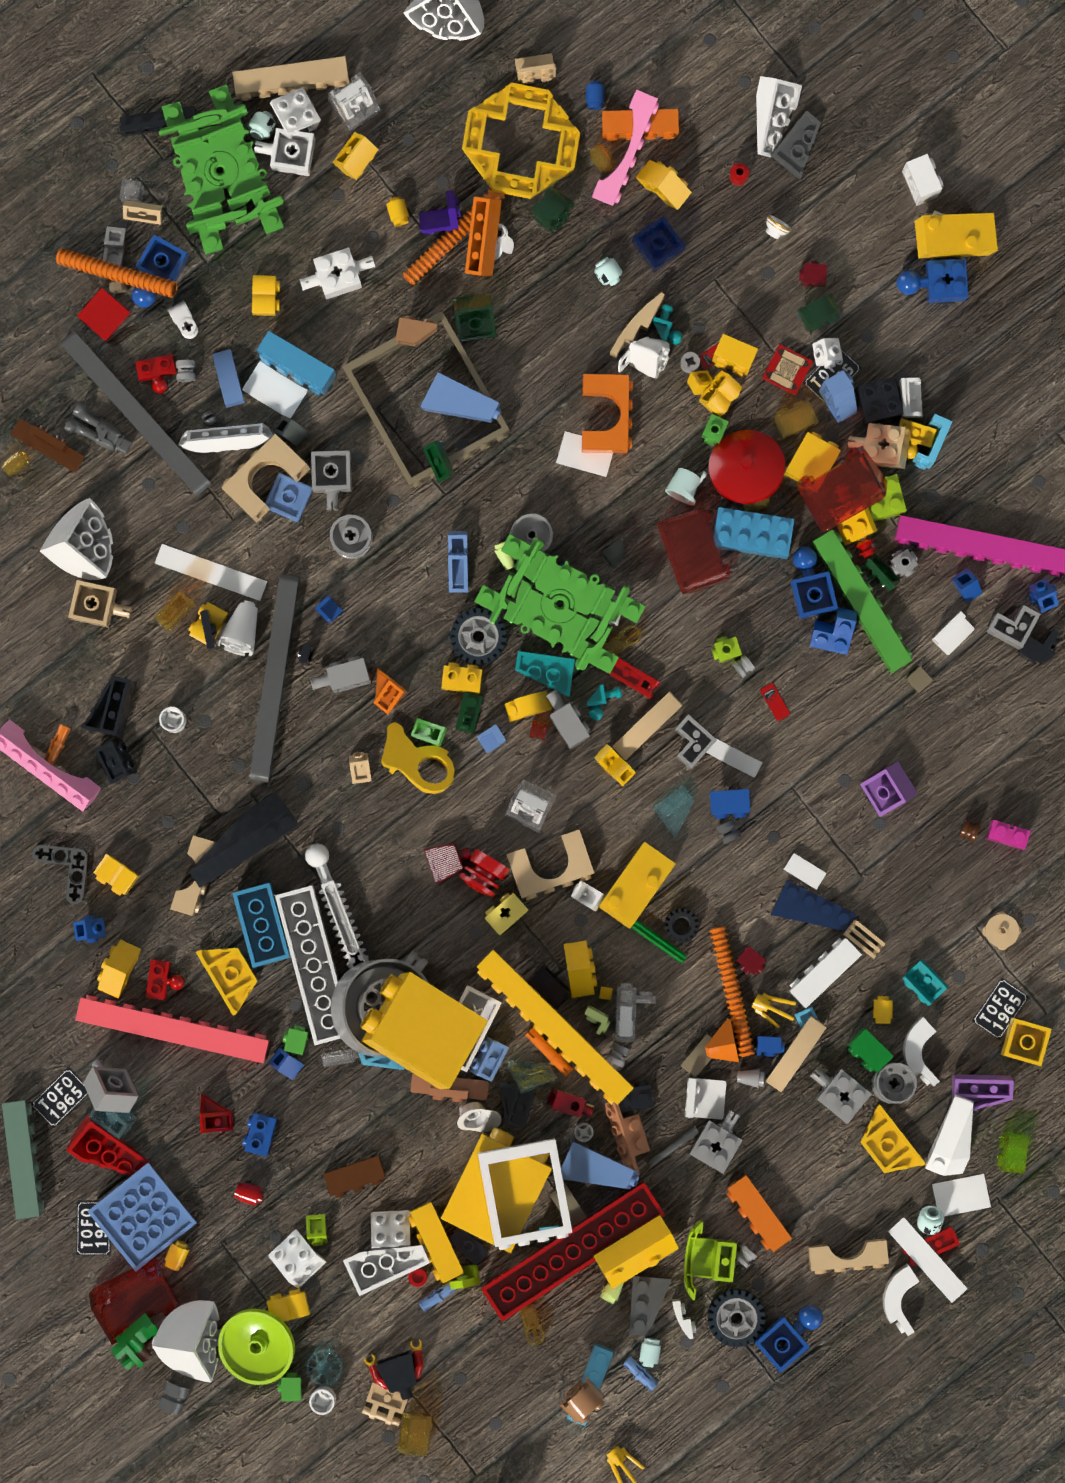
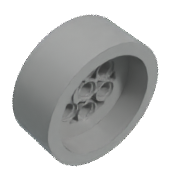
M378 959L355 965L341 977L333 992L331 1016L338 1035L346 1045L363 1055L386 1057L361 1041L366 1031L360 1028V1025L371 1008L378 1011L381 1008L386 997L380 994V990L391 974L398 977L402 973L411 972L429 983L417 968L397 959ZM369 992L373 994V1001L371 1003L367 1000Z

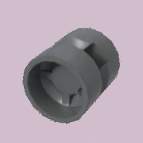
M167 1380L163 1389L166 1395H162L158 1407L164 1411L181 1415L185 1404L182 1400L187 1399L191 1388L183 1383Z

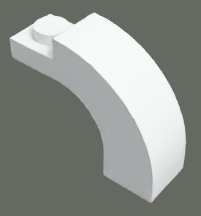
M920 1017L906 1034L903 1044L904 1061L914 1072L915 1076L919 1073L922 1074L920 1079L927 1086L929 1084L935 1086L940 1081L924 1064L922 1048L925 1042L936 1033V1030L924 1017Z
M905 1264L889 1278L883 1293V1308L888 1321L893 1323L897 1320L896 1326L901 1334L905 1332L909 1336L914 1333V1330L902 1312L901 1300L904 1293L919 1283V1280L910 1266Z

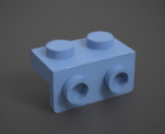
M487 1037L480 1046L477 1058L472 1061L470 1072L492 1082L509 1047Z

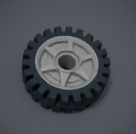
M481 608L470 609L458 616L453 623L450 633L451 645L456 655L464 662L472 665L489 664L496 660L504 651L507 642L506 628L499 617L494 625L491 624L490 616L493 612ZM476 632L484 634V639L481 642H476L473 639V635Z
M732 1288L721 1292L712 1300L708 1309V1325L714 1337L721 1343L730 1347H745L759 1338L764 1329V1308L759 1299L751 1292L740 1288ZM734 1313L742 1315L741 1320L737 1323L731 1321V1316Z

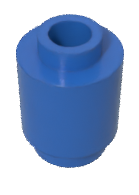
M590 81V84L586 85V104L588 109H603V104H605V85L601 84V81Z

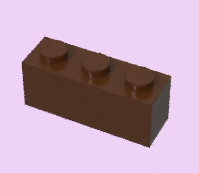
M380 1155L323 1174L330 1196L335 1195L336 1198L347 1195L346 1191L351 1189L354 1192L365 1189L364 1185L372 1183V1186L381 1184L383 1179L386 1178Z

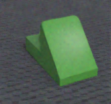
M417 718L410 736L439 747L447 728Z

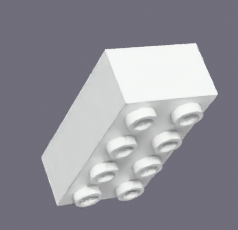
M469 985L466 986L459 1003L482 1016L488 1022L461 1068L465 1072L468 1071L502 1003Z

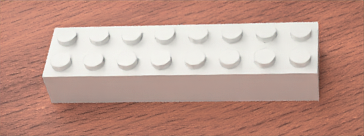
M312 885L275 895L314 1045L340 1039L331 1016V1000L339 978L315 888Z

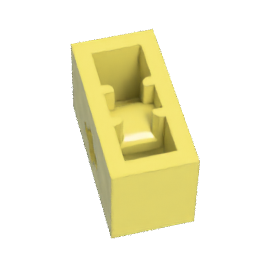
M509 893L505 894L500 899L501 904L498 907L493 905L485 912L487 915L485 920L499 935L504 933L528 911L514 893L511 895ZM502 908H509L511 910L509 911L510 916L508 918L500 916Z

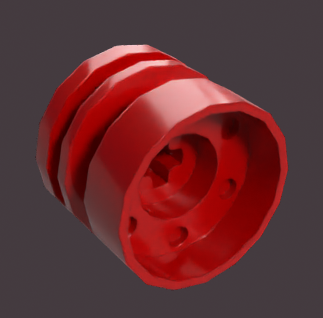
M475 849L470 857V861L475 864V867L465 866L464 869L471 872L468 877L461 872L459 877L463 879L466 885L479 893L494 897L495 893L488 888L492 885L499 889V885L493 880L495 877L504 880L510 869L480 850Z

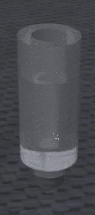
M351 1048L321 1054L324 1068L352 1063L354 1059L360 1058L358 1052L353 1051Z

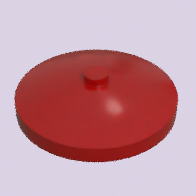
M755 430L733 432L721 439L710 455L709 475L715 489L730 501L741 504L763 501L777 491L784 479L785 458L782 449L773 438Z

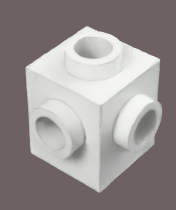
M823 338L812 344L816 366H824L826 369L836 366V363L843 360L839 338Z

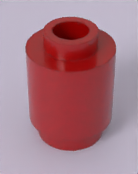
M736 163L730 170V182L736 186L744 185L748 180L749 169L743 163Z
M243 1182V1184L238 1183L234 1198L256 1206L257 1203L262 1202L264 1192L261 1191L262 1187Z

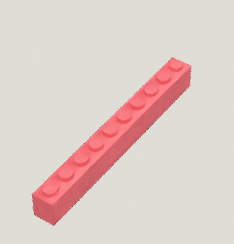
M86 995V998H80L75 1021L255 1062L265 1063L270 1044V1040L266 1039V1035L255 1033V1036L247 1035L248 1031L236 1029V1032L228 1031L229 1027L218 1025L215 1028L211 1027L209 1022L201 1020L198 1023H193L191 1018L180 1016V1019L172 1018L173 1014L161 1012V1015L153 1013L154 1010L142 1008V1011L136 1010L135 1005L124 1003L123 1006L116 1005L117 1001L109 999L101 1002L97 1001L98 997Z

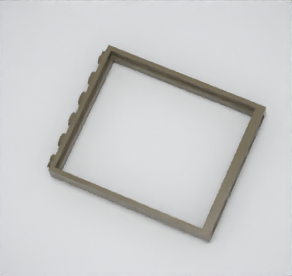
M443 311L428 318L435 321L434 324L438 326L443 324L480 392L491 398ZM396 337L342 367L410 488L413 486L417 488L425 483L424 480L427 478H436L432 468L430 467L411 478L353 375L354 372L403 346V344L396 343ZM501 414L497 418L500 429L448 457L452 468L457 466V462L461 459L468 460L475 455L474 452L479 449L481 451L491 447L490 443L495 440L500 442L508 437L507 434L510 431Z

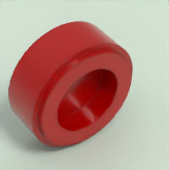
M422 1267L410 1272L408 1275L409 1282L415 1287L423 1286L428 1279L427 1271Z

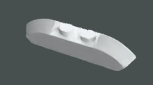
M263 423L187 430L182 435L178 446L196 453L251 449L263 445L273 436V433Z

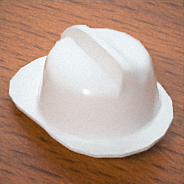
M470 1102L459 1107L460 1117L457 1125L462 1130L488 1132L501 1124L500 1114L496 1111L485 1109L479 1102Z

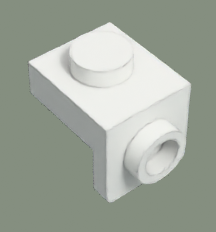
M581 880L573 888L571 897L596 912L605 895Z

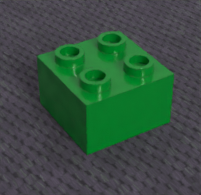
M861 1028L846 1044L849 1047L847 1051L854 1058L860 1057L863 1060L861 1065L870 1072L878 1073L894 1057L865 1028Z

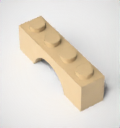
M193 836L187 854L197 863L212 848L215 842ZM194 881L188 888L176 891L170 909L195 916V913L200 911L202 902H199L200 896L205 894L207 884L199 888Z
M886 1239L865 1240L862 1250L850 1258L836 1256L827 1244L808 1246L810 1270L815 1271V1274L827 1273L826 1270L834 1269V1272H844L846 1268L853 1267V1270H864L865 1266L873 1265V1268H884V1264H889Z

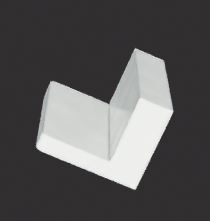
M961 611L932 639L946 655L953 652L974 631V627L965 619L966 616Z

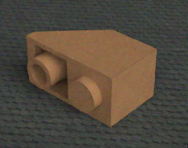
M412 316L400 317L395 339L396 343L415 347L436 333L438 325L434 324L435 321L429 319L418 321Z

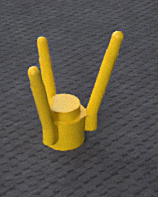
M758 993L752 1005V1008L756 1009V1013L760 1014L776 1028H780V1025L763 1011L767 1012L769 1009L785 1018L794 1020V1017L771 1006V1001L769 1000L790 1005H796V1002L769 996L765 993L763 995Z
M616 1446L606 1456L608 1457L607 1462L610 1464L618 1483H623L616 1468L618 1465L621 1466L633 1483H637L623 1463L626 1460L624 1456L641 1469L645 1467L630 1455L624 1447L620 1449L619 1446Z

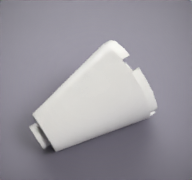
M244 601V603H239L217 639L216 643L219 647L222 644L225 646L224 650L241 656H245V653H249V656L253 655L258 608L255 607L253 602Z

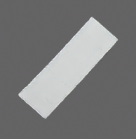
M718 739L706 752L754 778L763 763Z

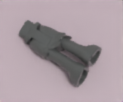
M83 401L78 402L73 411V416L96 427L97 432L72 417L68 420L63 430L64 433L69 435L73 433L84 435L101 447L108 450L115 449V452L120 451L124 454L128 452L133 443L132 440L126 438L127 435L122 434L118 428L111 425L107 420H104L102 417L100 420L90 414L87 410V405Z

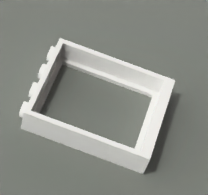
M554 1138L478 1153L495 1247L503 1250L511 1248V1244L518 1243L519 1246L528 1245L531 1240L545 1242L549 1241V1237L557 1236V1239L569 1237L568 1233H572L556 1140ZM550 1153L563 1226L501 1238L488 1164Z

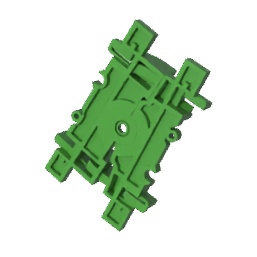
M227 85L209 91L215 109L194 115L190 119L185 120L180 101L162 106L167 127L160 129L159 135L161 137L179 132V136L171 138L175 154L180 156V158L176 157L173 160V164L177 168L182 167L181 174L186 188L184 195H191L194 199L187 206L192 208L195 220L187 222L186 227L191 234L199 232L205 255L224 250L218 231L226 229V222L235 221L238 226L260 217L266 235L284 228L276 207L283 204V198L279 196L263 202V198L271 195L266 182L261 180L267 177V172L265 169L257 171L259 164L252 149L254 143L253 141L250 143L244 141V136L249 134V131L244 129L240 119L248 114L246 106L244 104L235 106ZM218 167H222L224 169V172L222 174L217 173ZM227 188L231 199L227 200L231 212L224 214L222 203L226 199L224 189ZM253 200L255 209L247 214V208L243 206Z

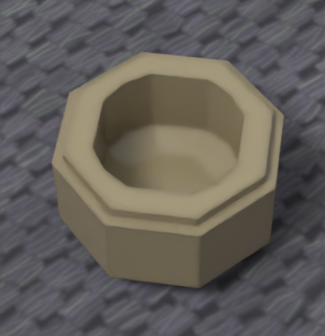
M115 280L109 283L111 293H124L128 291V285L125 283L122 284Z

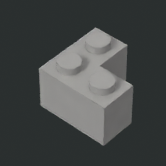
M1025 605L1020 607L1013 621L996 613L985 632L1020 650L1023 648L1041 614Z
M689 714L675 729L678 734L689 742L677 755V758L691 770L717 739Z

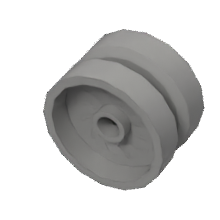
M530 513L521 516L514 522L510 530V534L530 545L535 538L543 540L545 545L542 551L549 548L553 538L551 524L539 514ZM531 531L535 533L532 539L528 537V533Z
M345 515L339 517L333 523L330 529V541L334 550L340 556L346 559H357L363 557L370 550L373 543V534L369 524L363 518L357 515ZM351 534L355 535V537H353L354 540L350 541L348 538Z

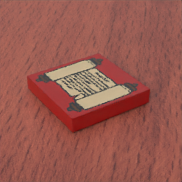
M779 344L762 379L796 396L813 361Z

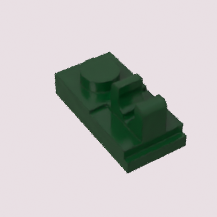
M436 440L424 447L423 450L438 483L455 475V472L447 457L449 453L444 452V442L440 443V441Z
M873 554L861 569L862 571H865L867 568L871 569L872 574L868 578L873 579L877 575L880 584L890 591L901 582L876 554Z
M464 692L455 727L456 730L474 734L483 696Z

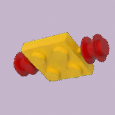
M846 483L836 486V491L833 492L838 493L839 498L837 501L843 502V505L832 509L831 513L844 545H849L857 540L860 541L856 548H860L862 551L859 556L863 555L866 558L875 554L874 550L877 549L871 545L874 540L866 539V536L876 532L877 528L864 496L851 500L855 493L849 491L851 485L847 486Z

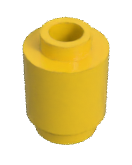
M400 197L389 199L386 205L391 222L394 223V226L407 224L409 222V214L405 199H400Z
M878 996L877 1000H874L873 1018H875V1023L891 1024V1019H893V1000H889V996Z
M179 1240L176 1243H171L165 1257L166 1267L175 1271H179L180 1267H183L190 1250L187 1248L186 1243Z

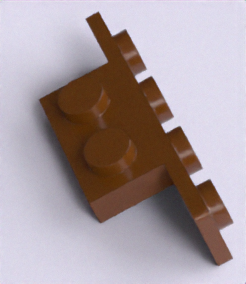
M22 419L18 420L11 432L13 437L74 473L77 472L85 457L65 444L66 440L57 434L53 437L48 434L50 430L42 425L36 427Z

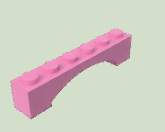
M639 90L635 91L629 108L633 111V132L628 150L617 168L605 179L598 180L592 194L593 198L611 206L614 205V202L618 204L622 195L619 192L622 185H626L630 176L627 174L629 167L633 168L637 159L634 156L637 149L640 150L645 139H642L644 131L648 132L651 126L650 116L652 113L656 114L659 103H657L658 98Z
M9 719L0 728V750L71 802L75 807L84 811L96 799L101 787L88 777L79 778L52 766L30 746L24 736L25 730Z

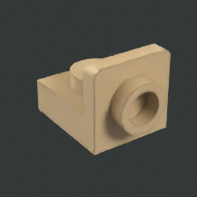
M357 752L350 755L349 764L352 784L372 781L368 753Z

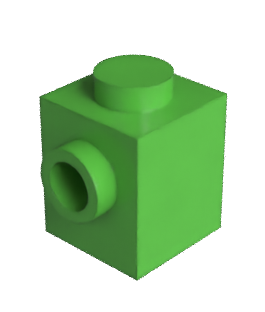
M711 414L701 438L709 445L719 444L729 421Z
M294 1025V1028H289V1031H285L283 1042L286 1043L284 1051L304 1055L309 1032L305 1031L306 1027Z
M286 1372V1375H283L281 1380H278V1392H281V1401L302 1400V1375H298V1372Z

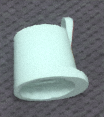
M678 468L665 492L676 500L693 506L696 503L694 495L697 487L707 476V473L703 471L699 477L689 470Z

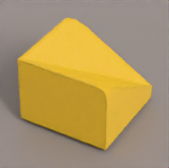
M708 370L693 371L690 373L687 383L694 395H702L711 385L713 379Z

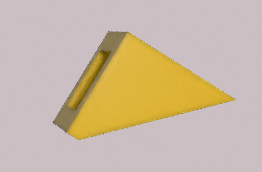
M601 986L599 999L611 1000L613 988Z

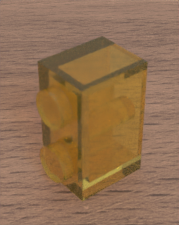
M802 400L793 404L794 408L789 410L783 408L776 412L773 421L782 440L817 425L819 421L809 401L804 403Z
M179 590L154 618L167 631L171 632L190 613L196 604Z
M403 1412L397 1451L406 1455L427 1456L430 1446L429 1437L430 1430L432 1429V1416L424 1413Z

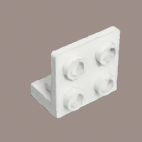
M303 87L270 102L287 135L306 127L309 132L313 131L321 121Z
M688 1077L685 1117L722 1120L724 1116L726 1081Z
M409 1210L371 1212L372 1251L411 1246L410 1222L407 1218L410 1216Z
M294 1230L268 1255L287 1281L298 1289L326 1263L325 1259L312 1249L298 1230Z

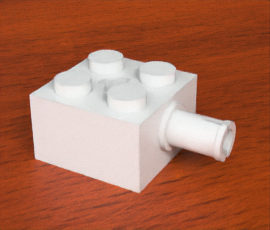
M276 128L273 144L256 141L254 152L271 155L270 166L272 171L310 176L315 145L313 133L297 131L287 135L284 129ZM293 149H295V150H296V153H294L293 155H290V153L293 151Z

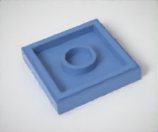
M278 473L265 504L270 511L299 523L313 490L307 484L300 481L296 482L293 478Z

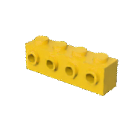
M428 1202L409 1211L410 1216L407 1218L412 1228L416 1227L419 1233L416 1235L419 1244H424L426 1248L425 1253L435 1268L432 1270L435 1279L445 1283L463 1274L462 1267L432 1203Z

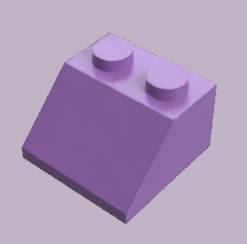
M899 762L894 763L860 784L880 817L918 795Z

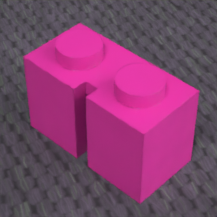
M991 820L985 839L1025 850L1031 831L1016 826L1010 828V824Z

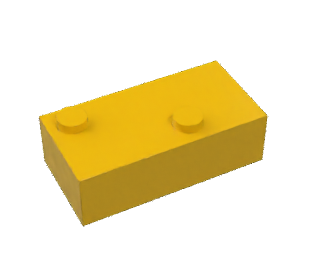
M994 213L923 215L914 221L918 258L989 256L998 251Z
M644 842L598 907L630 929L676 863Z
M658 1216L594 1255V1258L608 1283L614 1289L646 1268L655 1266L661 1259L679 1248L661 1216Z

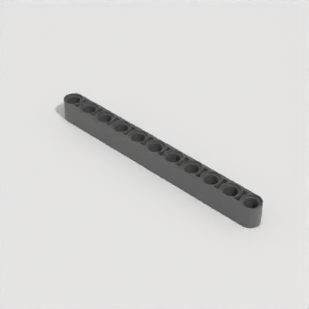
M75 331L60 343L197 497L211 485L208 479Z
M280 574L251 762L250 780L268 783L270 781L300 584L299 576Z

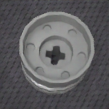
M902 1063L886 1064L878 1073L874 1072L872 1078V1089L875 1096L880 1101L888 1104L908 1101L914 1095L917 1088V1078L914 1072ZM894 1079L897 1085L892 1087L888 1082Z

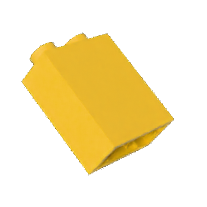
M411 972L402 973L398 977L391 974L380 990V994L386 997L379 1011L371 1008L360 1025V1028L366 1031L361 1041L436 1088L450 1089L488 1020Z
M497 1127L493 1128L490 1135L482 1132L441 1217L442 1220L493 1245L494 1241L478 1153L510 1147L515 1138L513 1135ZM549 1153L488 1164L501 1238L521 1233L552 1170V1166L546 1163ZM511 1244V1248L503 1250L511 1253L515 1244Z

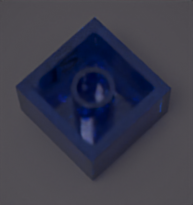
M664 216L632 238L633 245L654 273L682 254L686 248Z

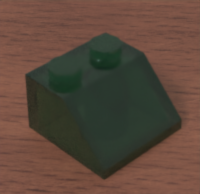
M490 293L452 298L460 342L497 337Z

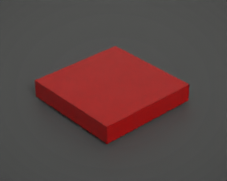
M101 288L77 317L106 342L131 313Z

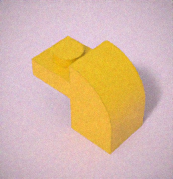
M547 691L530 694L505 703L509 721L513 722L551 710V703L546 697L548 695Z
M608 744L600 749L594 757L597 763L622 786L636 773Z

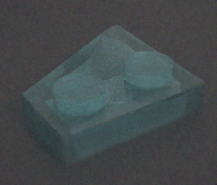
M683 785L652 809L675 838L695 800Z
M507 1060V1066L521 1094L557 1083V1077L550 1063L525 1061V1064L513 1063L514 1060Z

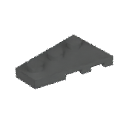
M807 110L770 155L799 180L803 175L805 164L808 161L811 147L814 144L821 124Z
M633 1276L629 1335H649L672 1278Z

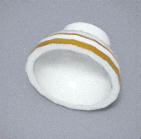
M768 215L766 220L768 228L766 232L769 235L779 239L781 235H786L791 231V227L773 215Z

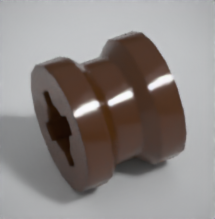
M966 819L959 832V837H966L973 843L981 825H974L970 820Z

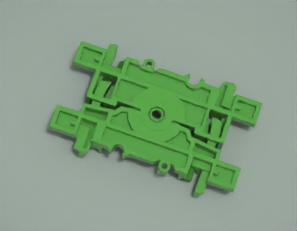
M509 534L501 551L517 559L514 568L518 572L516 574L512 572L509 574L500 593L483 585L474 602L493 612L490 616V622L493 625L496 623L502 609H507L503 619L511 624L522 623L523 625L520 628L522 633H528L531 628L535 635L549 641L552 647L557 642L562 643L564 646L562 653L569 652L571 656L577 657L575 662L577 670H585L590 663L610 674L619 656L602 648L613 628L609 622H616L619 615H622L637 623L646 605L627 596L630 591L627 585L623 586L617 600H613L612 597L615 591L604 583L597 584L600 581L598 574H593L588 579L586 573L570 566L568 560L565 561L564 565H559L557 563L558 555L552 556L542 551L545 545L543 540L535 538L530 545L524 540ZM525 576V577H527L528 579H530L533 583H535L536 589H538V590L541 591L542 593H540V592H538V591L532 589V586H533L534 584L531 583V582H529V581H527V580L524 579L523 577ZM516 593H517L516 601H514V600L510 599L509 597H507V594H508L509 596H512V597L515 598V597H516ZM558 600H562L564 602L563 607L557 606ZM577 612H580V613L585 614V615H588L589 613L595 614V615H598V616H600V617H603V619L601 620V619H599V618H597V617H595V616H593V615H591L589 618H587V617H585V616H583V615H581V614H579V613H577ZM600 624L595 633L590 637L594 641L598 642L597 644H595L587 640V638L592 634L597 625Z

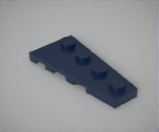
M788 880L770 913L772 916L842 931L848 929L856 916L855 913Z

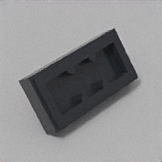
M203 610L200 612L206 645L208 649L217 648L214 634H217L216 624L211 621L210 611Z
M304 643L303 648L300 647L298 653L299 662L305 666L310 665L314 651L310 644Z
M460 1228L448 1238L474 1265H478L489 1253L477 1239Z

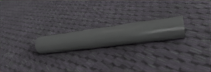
M693 1127L648 1161L652 1166H655L700 1132L696 1127Z

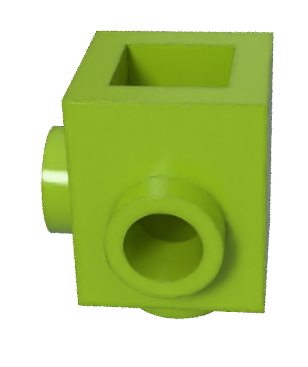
M725 636L716 639L717 643H714V649H711L714 660L718 659L719 663L742 656L736 637L728 639Z

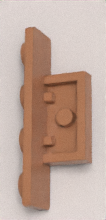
M413 1073L410 1091L412 1093L429 1094L433 1096L434 1100H444V1097L452 1098L453 1102H463L464 1099L468 1098L487 1100L489 1082L485 1080L456 1078L450 1089H438Z
M609 1102L605 1103L606 1114L611 1123V1131L615 1136L617 1151L621 1156L622 1163L639 1171L635 1156L650 1151L639 1114H634L623 1118L619 1104L617 1105L615 1102L612 1105Z

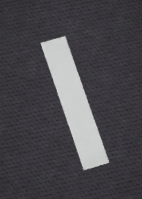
M164 544L161 545L155 564L259 601L267 584L265 580Z

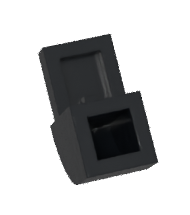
M1054 629L1051 630L1042 644L1029 636L1023 648L1017 654L1031 663H1043L1056 654L1050 650V647L1052 649L1055 648L1059 642L1057 637L1060 633Z

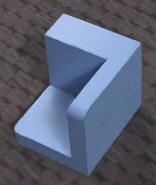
M496 724L477 736L486 753L491 752L506 742L505 737Z

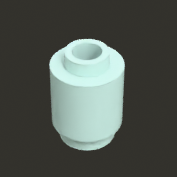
M653 1338L644 1339L639 1361L643 1362L642 1366L653 1368L654 1364H658L661 1350L660 1340Z

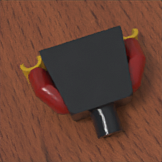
M419 1339L420 1345L418 1347H414L413 1341H411L410 1346L412 1350L381 1360H377L373 1354H371L373 1357L371 1363L368 1362L367 1358H364V1362L369 1366L374 1382L383 1389H388L390 1393L399 1391L402 1400L411 1398L413 1395L410 1387L416 1385L417 1379L421 1377L424 1365L421 1340Z

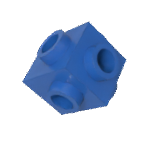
M1047 579L1029 586L1031 594L1028 596L1032 605L1036 604L1041 613L1059 605L1057 589Z
M95 915L84 916L82 921L73 922L76 941L87 940V943L99 942L98 938L106 937L103 918L95 919Z

